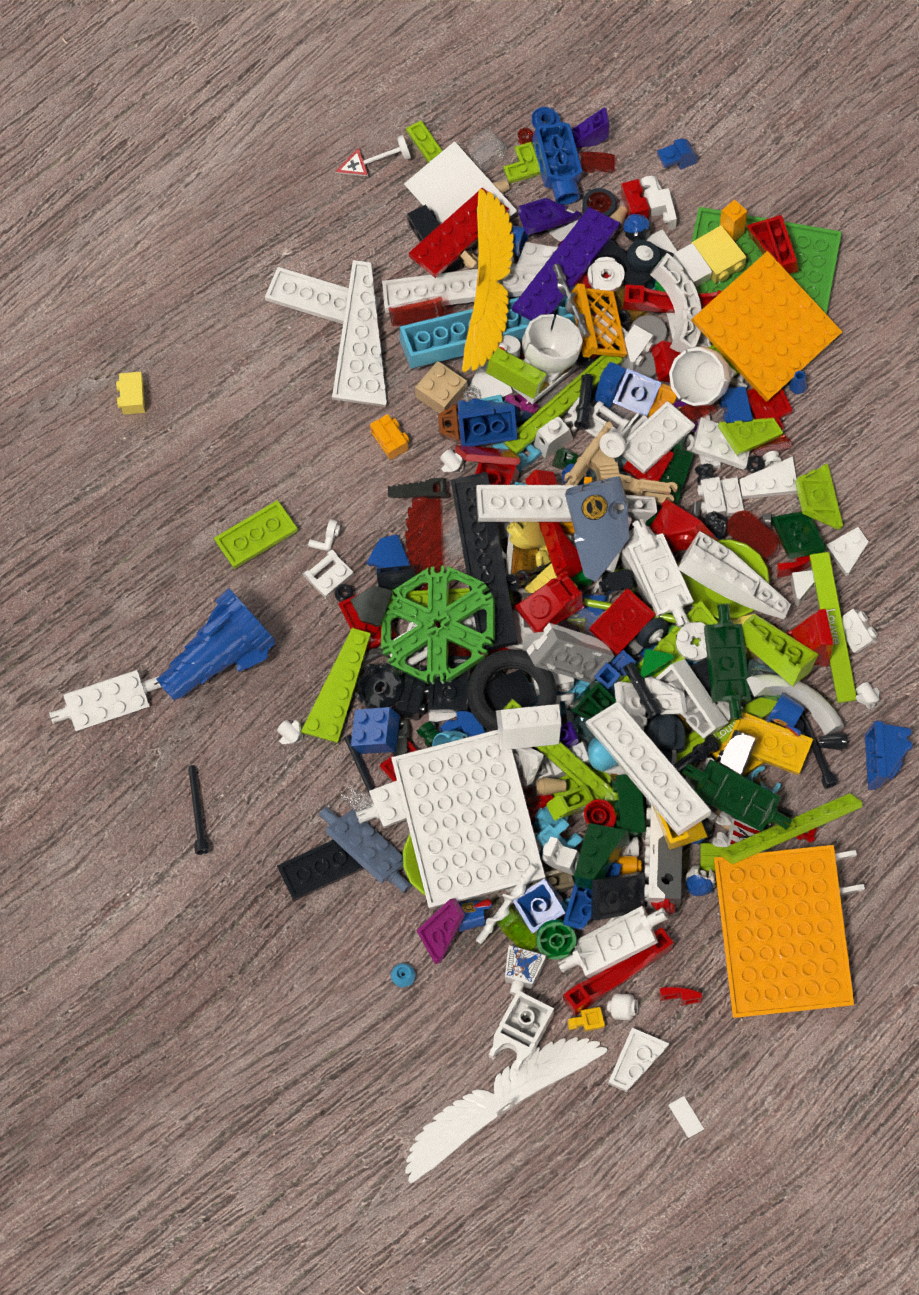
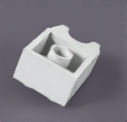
M518 990L494 1034L493 1047L489 1053V1058L494 1059L503 1049H513L517 1054L514 1070L518 1072L521 1066L532 1057L554 1016V1008ZM530 1018V1022L525 1023L523 1019Z

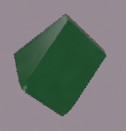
M563 447L556 451L552 466L563 470L570 463L576 464L579 455Z

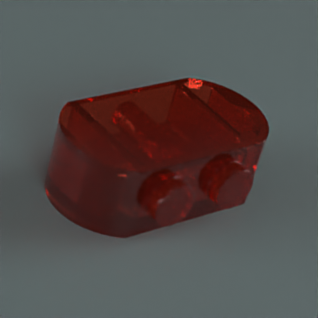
M441 295L388 307L392 326H401L446 314Z
M742 510L730 517L727 523V532L731 536V540L747 544L760 554L764 562L772 560L778 554L780 549L779 538L753 514Z

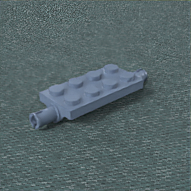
M325 807L319 813V816L329 824L325 832L381 884L386 880L389 883L392 882L403 894L410 889L412 884L400 874V870L404 868L403 855L366 821L359 824V819H357L353 809L342 817L335 815L329 807Z

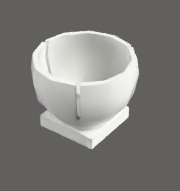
M554 314L540 315L529 322L522 338L525 356L523 361L546 373L545 381L550 385L555 382L564 370L574 365L583 343L580 329L570 319L557 314L552 330L551 325Z
M705 346L691 347L684 350L674 359L669 372L671 389L678 399L692 406L712 405L726 393L731 378L736 371L729 366L721 353Z

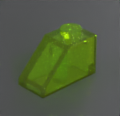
M509 907V915L503 920L497 921L498 926L519 948L532 951L537 946L536 934L534 932L531 933L525 921Z

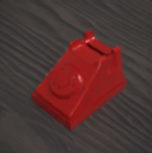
M667 499L661 504L662 508L650 526L653 533H657V535L663 533L671 553L678 550H687L699 531L715 541H719L702 521Z
M564 571L556 579H551L529 597L516 604L515 609L528 624L531 631L538 633L544 632V628L548 623L557 625L560 621H565L584 609V604L582 603V592L577 589L569 578L568 573Z
M819 609L818 612L811 615L797 627L788 631L787 635L816 652L818 657L814 665L824 667L829 666L833 640L826 609Z

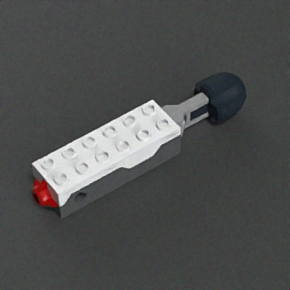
M661 714L652 719L647 728V736L667 760L674 765L676 763V754L683 752L685 749V727L680 719L671 714ZM646 798V806H650V808H647L646 825H649V827H646L645 844H649V846H646L645 863H648V865H645L644 873L645 882H648V884H645L644 902H647V908H655L656 911L664 908L667 915H671L675 912V909H679L681 901L682 846L669 850L653 806Z

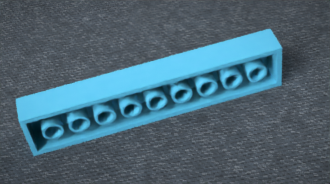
M567 297L554 312L551 330L556 314L570 319L576 325L575 316L567 312L565 308L568 301ZM518 298L508 300L507 323H505L506 329L504 333L502 332V336L510 335L517 338L520 342L531 320L512 311V306L518 300ZM473 309L400 326L399 340L410 369L464 356V348Z

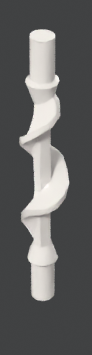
M531 864L524 875H521L520 882L510 895H502L504 903L494 917L486 919V925L483 926L484 929L476 938L478 943L482 944L488 935L493 932V926L497 921L503 920L509 915L508 906L514 899L525 893L526 884L530 882V878L538 869L536 865Z

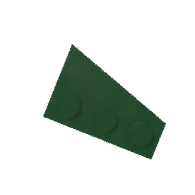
M592 681L566 710L589 720L616 703V699L599 682Z
M627 774L616 775L615 781H612L613 793L617 794V800H614L615 812H618L616 828L627 830L629 839L631 837L644 838L646 829L642 792Z
M588 824L574 873L576 887L592 889L593 879L606 876L614 860H617L619 853L629 842L627 830Z

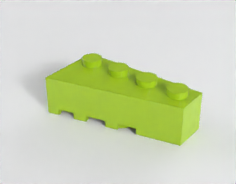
M753 614L744 622L743 636L745 646L792 687L811 672L818 657L816 652L756 614Z

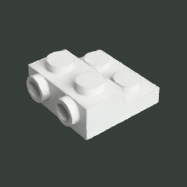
M719 477L700 481L697 490L699 497L702 496L703 502H701L702 513L707 514L716 511L724 517L744 514L737 478L720 480Z

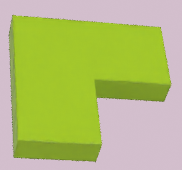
M532 142L515 146L514 150L519 162L503 166L509 184L541 175Z

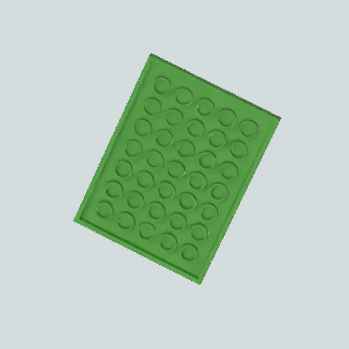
M699 207L692 242L720 226L721 210ZM747 215L745 232L735 241L746 256L745 267L740 272L732 273L724 281H719L715 284L710 279L696 287L698 294L723 291L763 255L749 237L747 225L767 218ZM784 222L798 265V271L789 275L827 313L842 231Z

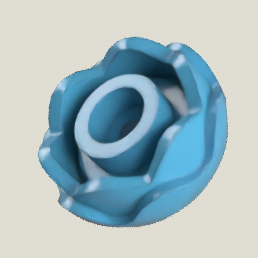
M399 963L393 967L391 980L396 986L403 988L414 983L416 972L410 964Z

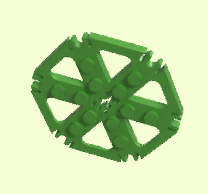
M433 566L431 570L428 567L392 591L393 595L390 598L393 602L387 607L381 628V650L385 656L392 654V657L387 660L390 665L428 684L429 678L430 682L435 684V679L440 677V681L443 684L445 681L450 682L486 658L484 655L489 653L484 647L486 645L493 647L494 644L491 640L495 641V599L491 592L484 595L489 590L485 583L447 566V572L446 568L441 566V571L436 573V569ZM452 580L460 581L472 587L470 592L449 605V583ZM423 583H428V608L406 599L410 591ZM481 609L487 611V629L484 633L477 632L460 624V622ZM398 617L416 625L415 628L395 641L391 640V622L394 618ZM436 621H439V622H440V625H441L440 628L435 627V626H436V624H435ZM448 641L472 653L470 659L454 669L448 667ZM428 644L426 671H419L406 664L405 660L408 656Z

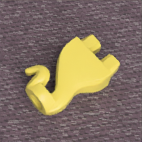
M512 522L508 525L506 530L511 534L509 540L512 544L521 549H540L536 553L537 566L546 565L551 562L539 522Z

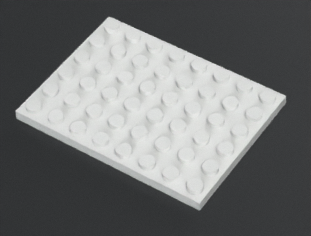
M498 730L391 757L429 909L443 906L452 898H456L457 902L516 887L520 882L521 875H524L531 864L536 865L538 869L530 878L529 883L545 879L512 749L500 750Z

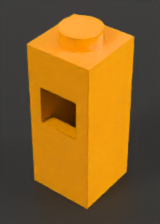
M735 199L721 210L720 225H722L734 242L745 232L747 210Z

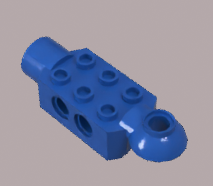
M549 107L537 108L531 116V122L535 128L532 142L544 187L553 190L557 204L568 205L574 203L580 198L577 183L581 177L582 168L570 124L560 122L558 113Z

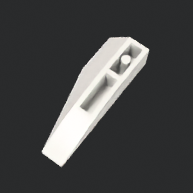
M701 531L698 532L677 568L716 593L759 612L784 619L791 604L733 551Z

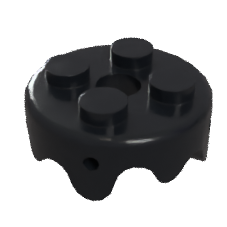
M386 662L383 665L367 664L365 674L357 680L359 692L355 693L356 698L368 709L393 706L399 700L404 688L401 673ZM385 685L383 691L379 692V688Z

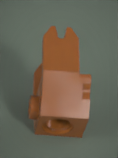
M454 404L438 414L439 432L441 437L461 444L457 422L458 404ZM447 423L451 424L450 427H446L445 425Z

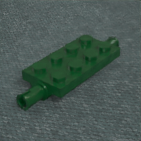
M685 437L670 450V452L674 453V456L659 481L677 484L676 492L670 488V494L674 497L673 503L675 505L678 504L694 453L684 449ZM656 505L657 513L646 520V526H651L662 505Z
M726 603V605H717L719 622L714 625H705L704 635L712 703L727 702L729 704L730 720L733 721L734 719H743L740 702L750 701L751 695L750 687L746 680L748 678L743 627L742 624L733 623L730 618V605Z
M711 759L703 771L692 766L690 763L685 765L692 772L683 769L682 774L697 781L694 791L703 801L760 832L763 831L768 822H773L785 830L789 828V825L783 821L791 824L792 818L781 814L776 809L777 803L781 798L780 796Z

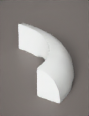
M667 253L650 275L661 284L673 304L676 316V331L670 348L682 353L688 348L695 347L698 343L701 331L691 319L702 309L692 280L689 281L683 272V267Z
M761 674L746 679L754 697L761 695L777 696L785 693L794 701L806 707L812 713L811 716L818 723L824 735L841 731L844 728L839 715L830 703L806 684L798 682L792 687L780 675Z

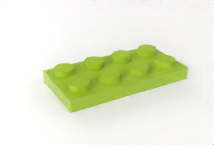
M276 500L214 537V541L232 568L236 569L298 532V529L279 501Z

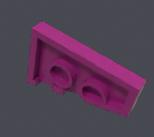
M456 898L449 899L416 930L435 964L441 963L465 916Z

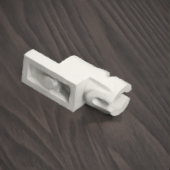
M655 176L642 178L640 180L641 187L644 193L643 197L646 198L649 206V214L651 216L663 215V221L668 224V228L675 229L677 218L669 188L661 189Z

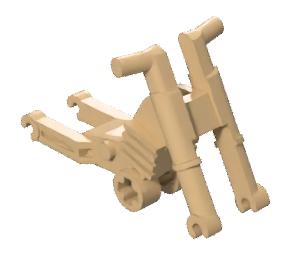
M611 422L605 423L581 457L577 458V462L571 471L566 473L564 481L567 482L565 485H578L581 479L587 475L586 472L589 468L595 471L597 481L620 476L625 495L654 496L656 505H661L665 499L673 503L674 497L670 494V488L674 492L678 488L674 482L637 480L631 478V476L619 474L618 463L615 462L614 458L605 455L600 448V439L611 430L613 426Z

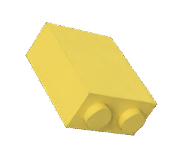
M722 225L691 242L712 270L711 279L715 284L726 280L732 273L740 272L745 267V254Z

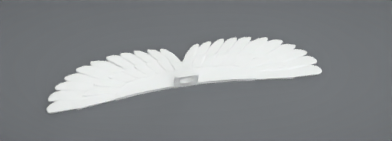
M575 1037L567 1042L563 1038L554 1044L550 1042L542 1050L539 1047L536 1048L532 1057L521 1066L518 1072L514 1070L515 1060L511 1069L507 1066L503 1070L502 1075L499 1073L494 1083V1094L477 1089L472 1091L473 1094L464 1095L463 1099L465 1100L454 1101V1106H448L443 1109V1112L433 1118L436 1121L424 1126L423 1130L425 1131L415 1137V1141L418 1142L410 1148L412 1153L406 1159V1162L409 1164L406 1167L405 1173H411L408 1180L409 1183H414L430 1170L432 1171L492 1121L537 1092L588 1066L589 1063L607 1053V1048L598 1047L600 1042H589L588 1038L578 1041V1038Z

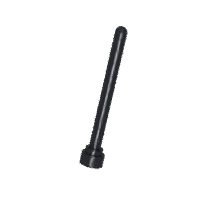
M803 710L799 719L804 723L806 736L813 739L811 749L822 772V785L824 789L832 788L839 782L836 775L829 771Z
M190 765L188 771L197 835L194 850L195 854L203 855L210 852V843L207 842L204 835L196 767Z

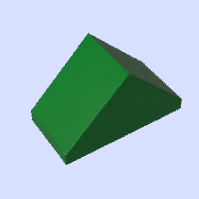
M645 649L640 673L643 680L645 681V678L652 677L672 664L675 659L674 655Z

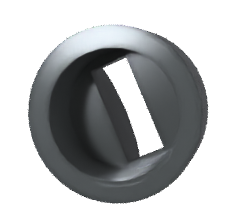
M772 513L762 514L759 517V525L762 528H772Z

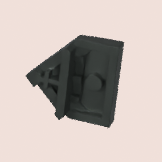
M373 586L350 599L360 621L380 628L392 596V591Z

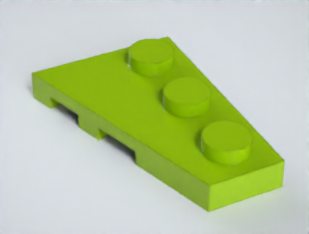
M774 418L753 419L750 422H742V420L735 421L734 423L719 422L717 425L737 456L777 439L783 434Z

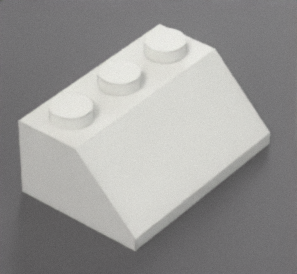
M559 704L496 711L500 750L559 744L561 729Z

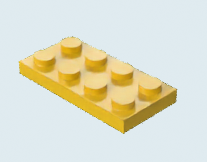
M742 712L743 719L735 721L726 746L736 729L758 737L750 757L799 776L813 739L802 734L797 737L789 729L771 722L767 723L763 719Z

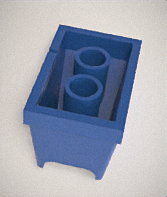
M473 398L470 402L464 400L457 402L462 446H476L517 439L514 404L485 401L478 398Z
M875 721L864 734L868 790L880 788L886 780H892L899 772L903 764L902 759L905 758V753L913 748L912 742L907 740V736L912 735L910 728L883 724V721Z

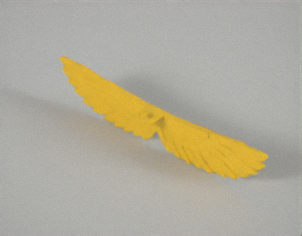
M479 189L478 274L476 294L464 348L462 372H467L470 367L471 371H475L478 369L479 364L481 367L485 365L486 360H489L493 355V351L497 350L498 342L502 343V332H505V323H507V296L509 294L505 287L497 281L505 278L511 271L509 268L512 264L510 260L513 257V252L511 251L514 245L512 243L514 239L513 233L510 234L512 223H509V213L505 214V207L503 204L500 206L498 197L494 200V195L490 191L486 195L483 189Z

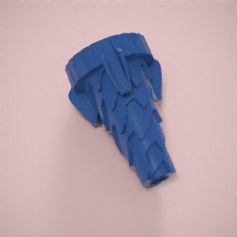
M230 588L215 600L218 605L209 616L207 623L184 646L185 650L170 663V667L156 679L173 700L183 697L200 683L203 685L213 675L237 662L236 669L241 672L268 658V650L275 644L276 640Z

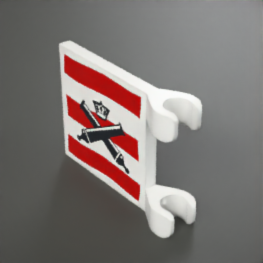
M721 811L720 817H717L716 822L719 825L730 826L728 838L724 833L718 832L716 838L713 839V845L727 847L760 831Z

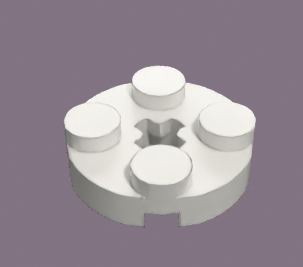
M602 257L595 260V263L588 269V282L592 289L614 292L620 290L624 281L623 266L610 257ZM604 272H607L608 275H611V277L605 279L601 275H604Z
M693 622L686 624L678 632L676 648L683 658L694 662L707 658L704 623ZM694 637L700 639L699 646L697 647L695 644H690Z

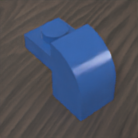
M687 139L674 140L673 145L657 150V155L664 168L677 164L681 170L697 162V156Z
M622 650L610 664L607 662L594 677L608 690L612 691L615 689L614 684L620 682L627 675L623 667L630 662H634L635 666L638 663Z
M467 711L456 712L455 721L448 720L440 726L441 732L445 730L460 731L468 737L485 733L483 726L472 713Z

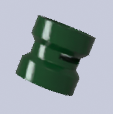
M433 721L426 722L417 730V734L425 740L424 743L428 748L432 747L435 736L441 733L436 730V725Z

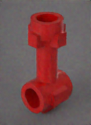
M541 794L539 796L541 800L533 808H527L531 824L536 820V812L540 808L546 807V803L554 798L551 794L546 796Z

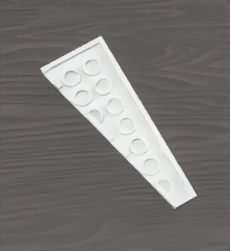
M353 260L332 400L386 407L387 400L372 266L369 262Z

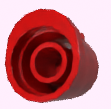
M596 799L589 802L584 809L586 827H588L589 823L607 827L614 826L616 815L609 802Z

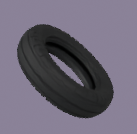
M508 649L495 652L484 658L475 667L470 676L467 687V699L470 710L476 720L489 731L498 730L497 715L488 705L484 690L488 680L501 670L519 669L534 678L540 692L536 706L556 704L557 687L552 672L535 667L526 651Z

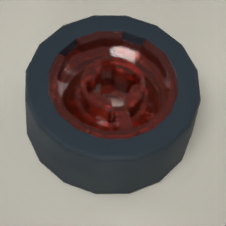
M604 188L592 189L583 198L582 213L584 214L590 207L610 217L616 211V199L609 190Z

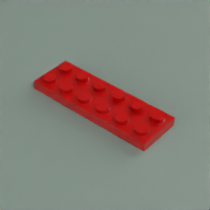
M478 192L409 252V257L434 278L439 276L464 251L468 250L478 241ZM504 205L505 214L509 213V208Z

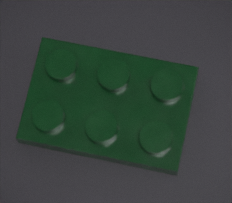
M802 511L772 517V524L788 559L825 553V545L811 517L802 514Z

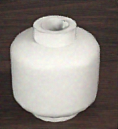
M614 994L612 999L608 1001L607 1010L611 1012L613 1019L631 1020L638 1013V1001L631 994Z

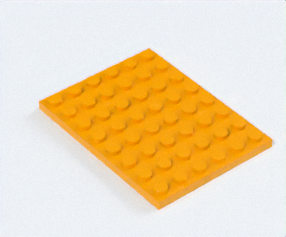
M834 845L757 853L734 864L729 863L723 857L714 858L733 1018L854 1006Z

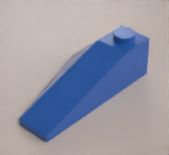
M613 862L605 877L619 875L621 864ZM574 884L563 925L580 930L584 929L591 919L592 889L576 887V884Z

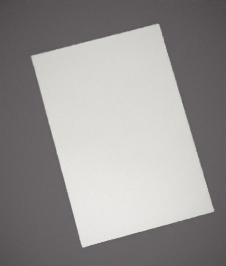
M455 141L404 183L422 205L426 204L429 210L432 209L434 211L436 221L441 224L482 187L486 191H490L495 198L498 197L499 201L509 208V217L517 211ZM476 241L470 247V249L474 248L478 244V241Z

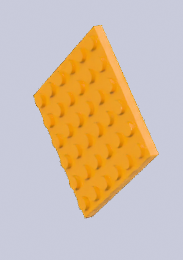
M768 251L691 319L696 327L766 402L793 378L795 372L801 371L842 333L840 328Z

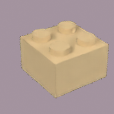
M437 361L415 387L416 398L436 412L441 413L452 405L457 404L467 392V380Z

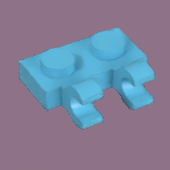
M563 818L554 827L548 824L535 836L543 847L549 842L550 837L557 838L564 847L571 849L583 840L576 833L567 842L559 835L569 826Z

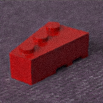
M782 215L747 225L749 237L763 254L768 251L788 274L798 271L797 260Z

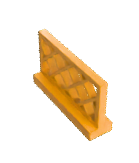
M577 284L571 293L576 292L573 300L578 312L585 315L584 320L590 333L588 338H583L581 334L583 357H590L592 354L625 357L627 351L614 291L585 288V284ZM587 295L592 296L595 301L592 303L587 298ZM601 296L609 297L610 304L608 305ZM596 302L605 308L603 312L594 305ZM590 309H592L599 316L597 318H594L591 315ZM606 310L613 315V320L604 314ZM600 317L609 324L607 327H604L598 321ZM593 325L602 331L600 335L594 330ZM610 326L616 330V336L608 330ZM603 333L612 340L610 343L601 337ZM597 340L606 348H598ZM615 342L620 350H616L611 344Z

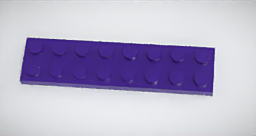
M589 207L514 303L512 311L531 321L540 315L554 314L567 296L562 295L558 289V280L556 279L557 276L553 266L560 264L566 276L565 282L567 287L571 291L618 230L620 222Z

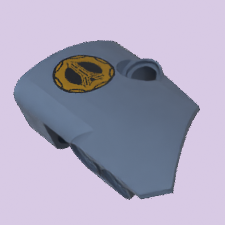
M620 476L574 486L567 489L565 493L584 576L595 582L629 539V502L626 499ZM622 503L624 509L617 510L614 504Z

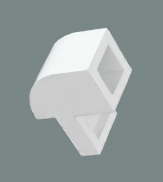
M550 837L549 842L544 845L541 860L559 871L574 875L580 854L577 850L564 847L557 838Z

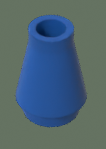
M803 371L795 372L789 382V388L795 394H801L807 389L806 375Z

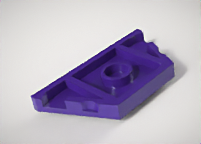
M548 198L523 204L518 208V214L527 235L579 220L581 216L580 212L571 213L566 211V206L557 204Z

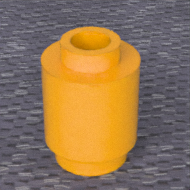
M619 856L617 860H614V863L621 864L619 872L621 875L641 872V860H637V856Z

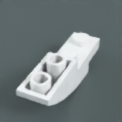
M581 742L568 748L584 764L590 762L586 743ZM543 757L533 783L527 786L521 783L523 790L536 786L537 779L542 777L558 779L566 776V774L547 757Z

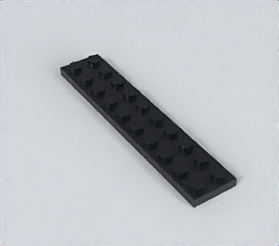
M483 472L451 480L466 573L484 582L489 589L484 595L491 592L495 599V641L491 640L494 644L493 647L490 645L484 647L485 650L490 651L517 645L519 642L497 522H478L476 486L490 485L488 473ZM481 609L474 613L476 631L484 633L487 629V611Z

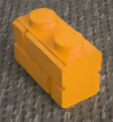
M386 414L370 424V432L389 460H392L409 449L408 442L410 441L406 433H401L398 429L400 428L398 421L395 418L392 419L389 414Z

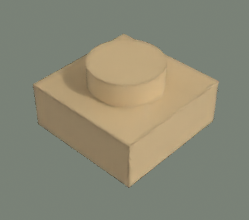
M464 251L460 255L464 259L463 263L470 269H478V257L472 251Z

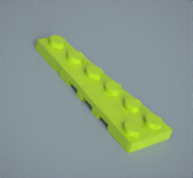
M702 601L686 615L690 623L702 622L705 625L718 623ZM678 625L653 649L654 651L673 654L675 657L673 663L685 659L676 648L677 634L682 628H678ZM694 637L690 644H695L697 647L699 646L700 639ZM643 660L636 665L639 673H641ZM667 666L666 668L662 669L661 671H659L658 673H656V674L653 675L652 677H653V678H656L658 675H660V674H661L665 669H667L669 666ZM627 675L620 681L631 683Z
M354 628L351 629L302 728V734L338 744L370 633Z

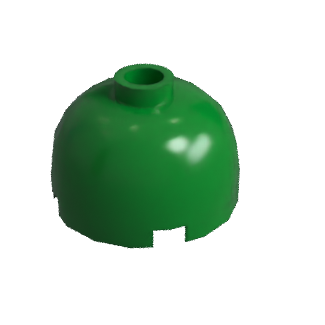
M560 918L544 922L536 932L538 949L549 959L565 958L570 954L573 947L575 948L576 935L573 928L563 925L564 920Z

